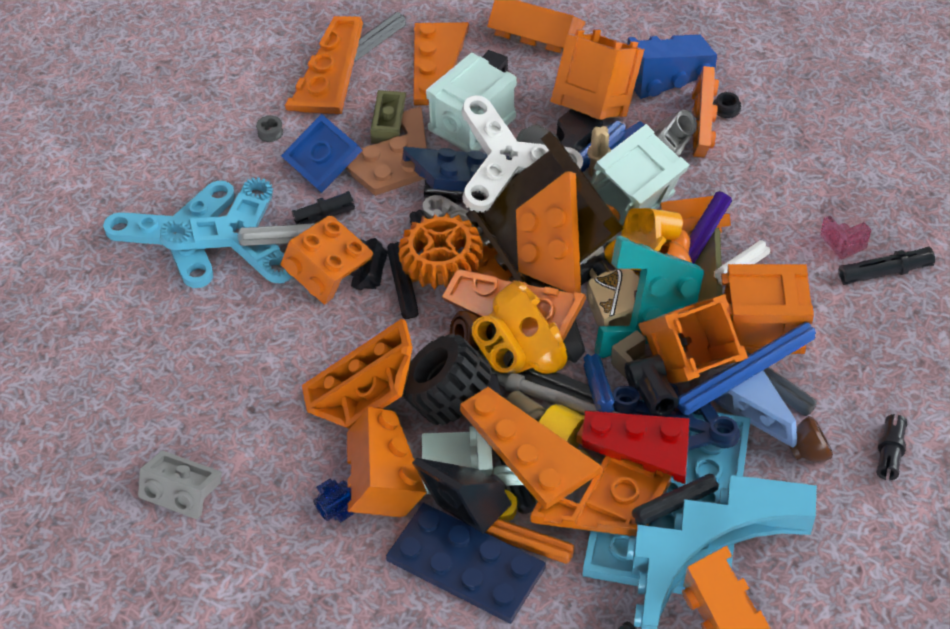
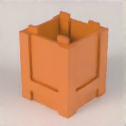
M593 29V33L584 34L585 30H576V34H567L550 102L599 120L617 116L627 117L645 49L637 47L638 42L636 41L630 42V45L602 36L600 35V29Z
M728 264L727 273H721L722 285H725L724 294L729 304L727 310L740 346L744 345L745 350L750 354L804 322L812 324L814 311L808 283L807 264ZM806 345L791 354H805Z
M725 294L690 304L638 324L641 334L643 336L646 335L652 355L659 354L661 356L669 383L689 381L700 377L699 373L720 365L737 363L748 358L744 345L740 346L727 310L729 304ZM678 334H680L682 338H686L687 340L685 351L682 347Z

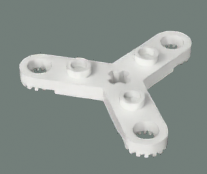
M475 95L465 100L461 115L464 117V121H467L471 127V132L488 157L466 185L462 199L463 203L466 204L465 207L470 208V211L475 210L476 213H479V211L482 213L491 208L515 173L520 174L549 150L544 144L517 142L491 102L485 97ZM472 106L473 108L477 106L476 108L480 107V109H483L484 114H475L470 109ZM564 147L581 169L583 165L581 154L573 148ZM509 153L512 160H507L503 154ZM475 191L477 193L481 191L480 193H484L483 195L486 196V200H476L471 194L472 192L475 193Z

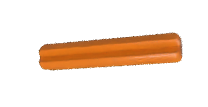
M499 518L485 532L507 544L565 564L571 561L574 554V545L572 543Z

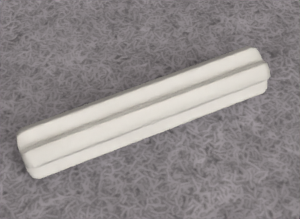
M758 241L715 270L714 277L722 285L721 273H727L728 264H756L770 254V248L766 246L765 241Z

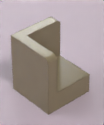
M638 330L612 346L611 364L625 378L624 366L626 362L647 357L645 355L646 338Z

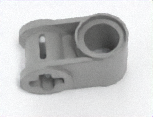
M681 110L663 119L654 130V134L679 156L684 150L686 143L696 132V118L690 111Z

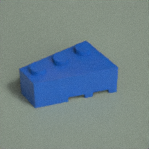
M701 34L673 35L671 39L662 40L658 36H650L649 40H637L636 37H628V45H630V42L636 41L638 42L637 47L645 49L634 91L640 99L649 96L655 97L663 91L672 88H682L687 83L696 81L703 66L716 68L717 54Z

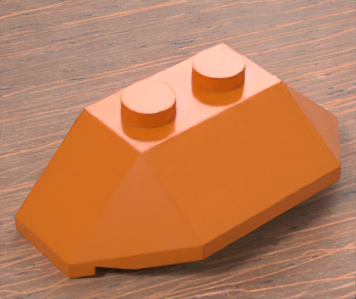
M401 318L304 383L302 390L306 411L350 429L367 407L383 409L402 397L408 378L413 349L406 320Z

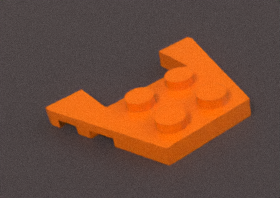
M584 423L576 437V443L581 445ZM605 456L601 463V473L592 479L580 503L563 498L545 510L537 502L531 513V522L636 537L638 525L632 516V510L664 495L671 484L672 476L660 471H656V473L643 469V465L627 459L619 461Z

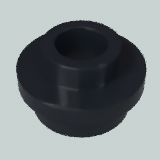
M720 93L713 101V105H717V116L733 118L741 112V102L734 93Z

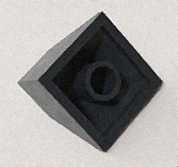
M416 458L412 462L436 504L483 534L511 505L505 492L507 489L505 483L494 474L488 476L475 468Z

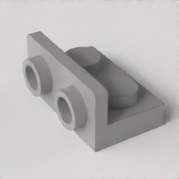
M162 450L140 468L138 496L143 500L198 519L202 515L203 500L221 484L222 472Z

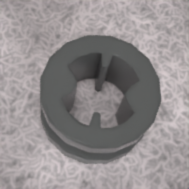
M264 116L256 123L258 137L262 141L274 142L283 135L282 121L277 116Z

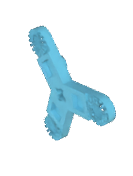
M258 177L257 180L255 178L248 179L240 193H238L227 216L189 218V221H177L174 219L173 222L168 220V223L165 222L161 226L160 242L168 249L189 250L232 247L268 281L285 283L292 277L285 269L283 272L282 270L280 272L278 270L275 272L274 269L271 270V266L281 264L284 256L278 245L241 246L237 238L238 233H234L236 229L243 227L259 226L270 204L273 193L272 184L269 185L270 182H265V179L260 180ZM259 190L262 191L263 194H260V196L259 194H257V196H255V193L252 194V191ZM177 232L182 234L183 237H180L179 239L178 237H176V239H174L173 236L171 238V235L168 234Z
M226 181L212 182L173 216L114 213L104 221L105 234L113 241L162 245L160 242V230L165 222L168 223V220L173 222L174 219L177 221H189V218L218 217L233 203L235 199L234 188ZM224 191L227 193L222 198L212 197L215 192ZM116 224H127L122 230L112 229ZM173 232L168 234L171 235V238L173 236L174 239H176V237H178V239L180 237H183V235L180 233L174 234ZM170 249L182 280L187 286L201 288L212 281L213 269L204 249ZM196 269L205 271L200 277L190 276V273Z

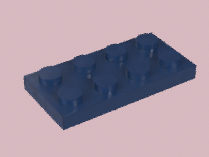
M424 502L386 555L388 562L509 624L513 622L546 569V562L487 533L483 534L465 522Z

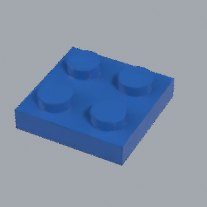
M320 114L281 156L322 193L363 150L323 114Z

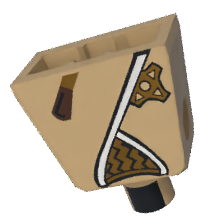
M604 263L595 265L589 273L592 279L587 284V301L598 328L599 326H629L639 277L631 269H616L610 272Z

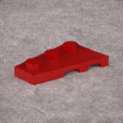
M585 411L582 447L619 461L624 459L643 465V469L652 473L660 471L674 476V481L685 484L689 418Z

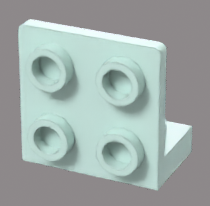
M469 426V432L422 434V459L475 468L488 476L493 474L492 448L473 426ZM424 484L425 489H426V491H427L426 494H430L429 490L427 489L426 485Z

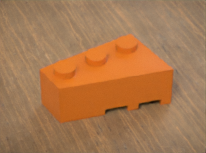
M367 407L347 432V463L351 465V475L347 479V487L351 488L348 512L403 517L427 493L422 478L412 463L414 458L396 411Z
M727 546L687 567L683 584L685 589L682 590V595L692 611L697 609L704 620L701 623L702 629H771L762 611L756 610L745 592L749 589L745 579L741 578L738 580L728 564L727 559L732 557V554Z

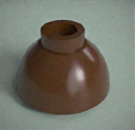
M458 311L451 321L449 333L462 336L478 351L480 348L472 336V326L480 317L469 311ZM490 325L486 329V335L489 340L492 337Z
M808 416L803 419L796 428L797 444L793 448L790 447L796 460L804 458L813 462H822L832 459L833 451L815 418Z

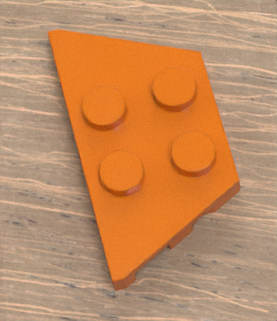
M568 171L516 209L518 272L568 293H581L576 173Z

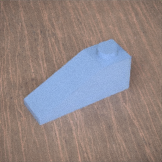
M735 363L729 364V365L726 366L723 370H725L726 368L730 367L731 365H733V364H735ZM764 371L759 372L714 399L717 404L734 415L751 418L750 424L793 448L797 444L796 420Z

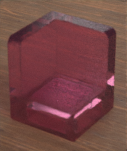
M827 216L823 219L820 236L842 260L867 249L872 230L865 222L850 228L846 223L838 225L831 216Z

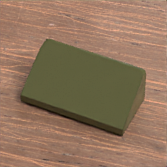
M378 90L370 129L371 144H378L400 135L406 92Z

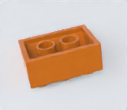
M494 0L487 27L495 30V36L510 39L511 34L521 37L519 41L521 43L535 46L536 42L545 43L546 50L561 54L567 34H576V30H582L586 21L570 14L518 0Z

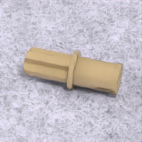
M605 126L601 128L595 127L592 130L591 146L587 152L590 158L588 171L590 177L596 171L594 169L596 162L611 151L608 128Z

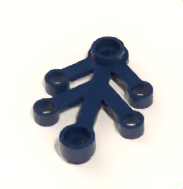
M670 383L675 393L679 397L680 395L678 394V387L675 384ZM623 385L614 389L612 395L615 401L613 406L616 412L658 416L651 414L645 402L639 400L640 395L635 388ZM711 402L692 412L696 415H702L705 421L694 418L692 413L683 415L677 407L670 415L665 416L689 418V431L699 433L688 437L687 456L689 450L711 444L719 448L735 446L740 439V430L737 423L732 418L719 416L710 404Z

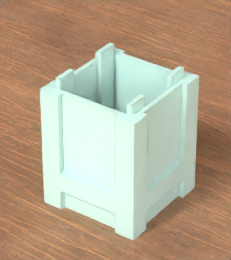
M472 52L426 89L430 114L428 130L465 152L479 151L482 148L471 132V127L467 121H464V117L461 115L463 104L468 97L477 95L488 99L506 126L516 118L514 88L517 86V77L508 71L505 73L488 64V60ZM472 106L470 109L475 114H484L483 109H480V107L476 108L477 106L473 108Z
M647 124L596 162L594 166L596 171L590 182L604 202L619 212L621 215L619 222L622 226L630 209H657L660 207L661 202L670 199L675 193L674 187L680 176L689 167V164L667 147Z

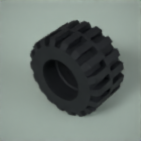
M458 334L443 335L428 343L410 361L408 378L402 397L432 424L446 425L450 421L458 420L463 415L460 412V404L487 388L486 385L490 382L491 376L489 373L491 368L488 362L462 336Z

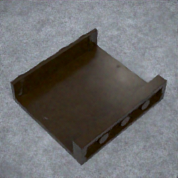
M551 131L541 138L549 151L512 179L488 211L476 213L475 210L470 211V208H468L469 212L466 213L472 224L477 228L480 226L483 230L480 237L490 249L495 248L498 254L494 258L505 271L509 269L513 275L509 278L511 282L514 280L526 282L527 285L542 288L551 285L518 272L516 209L563 173L568 171L576 173L580 262L624 229L576 162Z

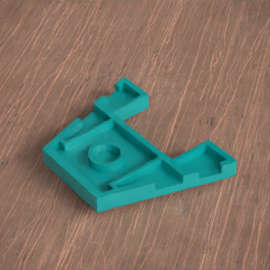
M617 236L611 264L616 269H641L630 325L599 326L594 352L601 358L611 356L613 345L637 330L641 333L639 323L698 302L704 270L691 262L667 253L663 254L644 244L632 242L626 237Z

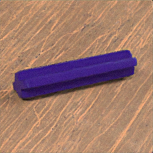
M718 191L715 193L689 236V255L693 264L732 202V198L724 192Z

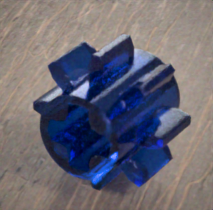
M329 478L316 487L320 494L313 499V502L323 519L329 521L334 518L335 521L338 519L342 523L354 515V512H348L351 488L347 487L346 481L342 480L337 483L336 480L332 481Z

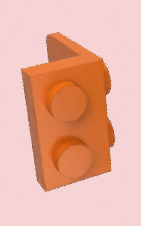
M327 216L289 241L280 265L288 274L299 281L311 295L315 296L325 305L334 298L341 280L370 261L373 252L335 217Z

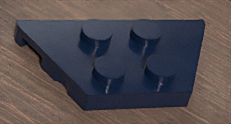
M403 147L402 159L405 162L412 161L415 163L414 171L419 176L425 178L426 183L431 188L464 192L466 185L488 157L487 154L481 151L460 152L450 148L437 150Z

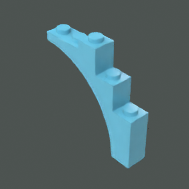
M730 475L728 488H721L719 504L684 499L683 512L675 513L673 529L638 525L636 539L629 538L626 560H633L632 575H639L637 594L645 595L644 605L636 604L634 627L658 629L660 617L673 591L685 577L687 567L717 550L760 536L776 534L811 535L816 517L817 486Z

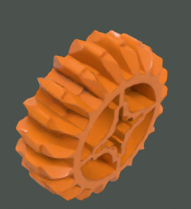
M448 212L443 217H438L434 213L432 218L427 219L422 216L421 223L412 222L411 229L404 230L403 238L400 239L399 260L402 263V269L405 271V274H409L412 282L419 281L422 288L428 284H431L434 290L438 285H444L447 288L457 269L478 272L479 263L483 259V241L479 236L477 227H472L470 220L462 221L460 215L451 218ZM461 247H463L464 249H463L462 252L459 254V253H458V250H459Z

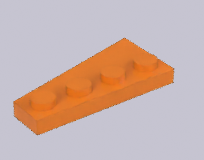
M333 17L319 42L320 48L315 56L312 55L308 62L309 68L303 78H299L295 85L296 91L293 97L288 98L285 103L287 111L342 114L363 26L361 17Z
M489 387L460 404V412L545 510L601 473L602 466Z

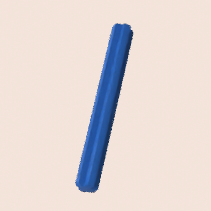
M804 322L748 355L747 359L731 365L678 397V410L683 415H689L813 341L816 334L815 328L810 323Z

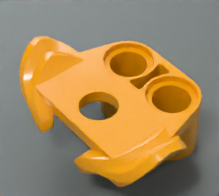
M632 208L625 217L621 236L637 244L649 246L659 252L666 241L677 240L683 227L682 217L677 212L651 208ZM616 239L609 243L604 250L605 258L610 264ZM633 271L639 277V272Z
M519 281L512 282L494 297V310L489 316H482L473 323L472 336L491 367L497 372L517 374L532 368L543 374L557 372L567 362V352L559 329L554 322L550 325L547 323L536 306L540 303V299ZM528 317L534 318L538 323V330L532 336H526L522 331V323ZM493 323L496 328V334L489 340L486 335V329ZM510 350L513 353L514 361L510 367H507L504 364V355Z

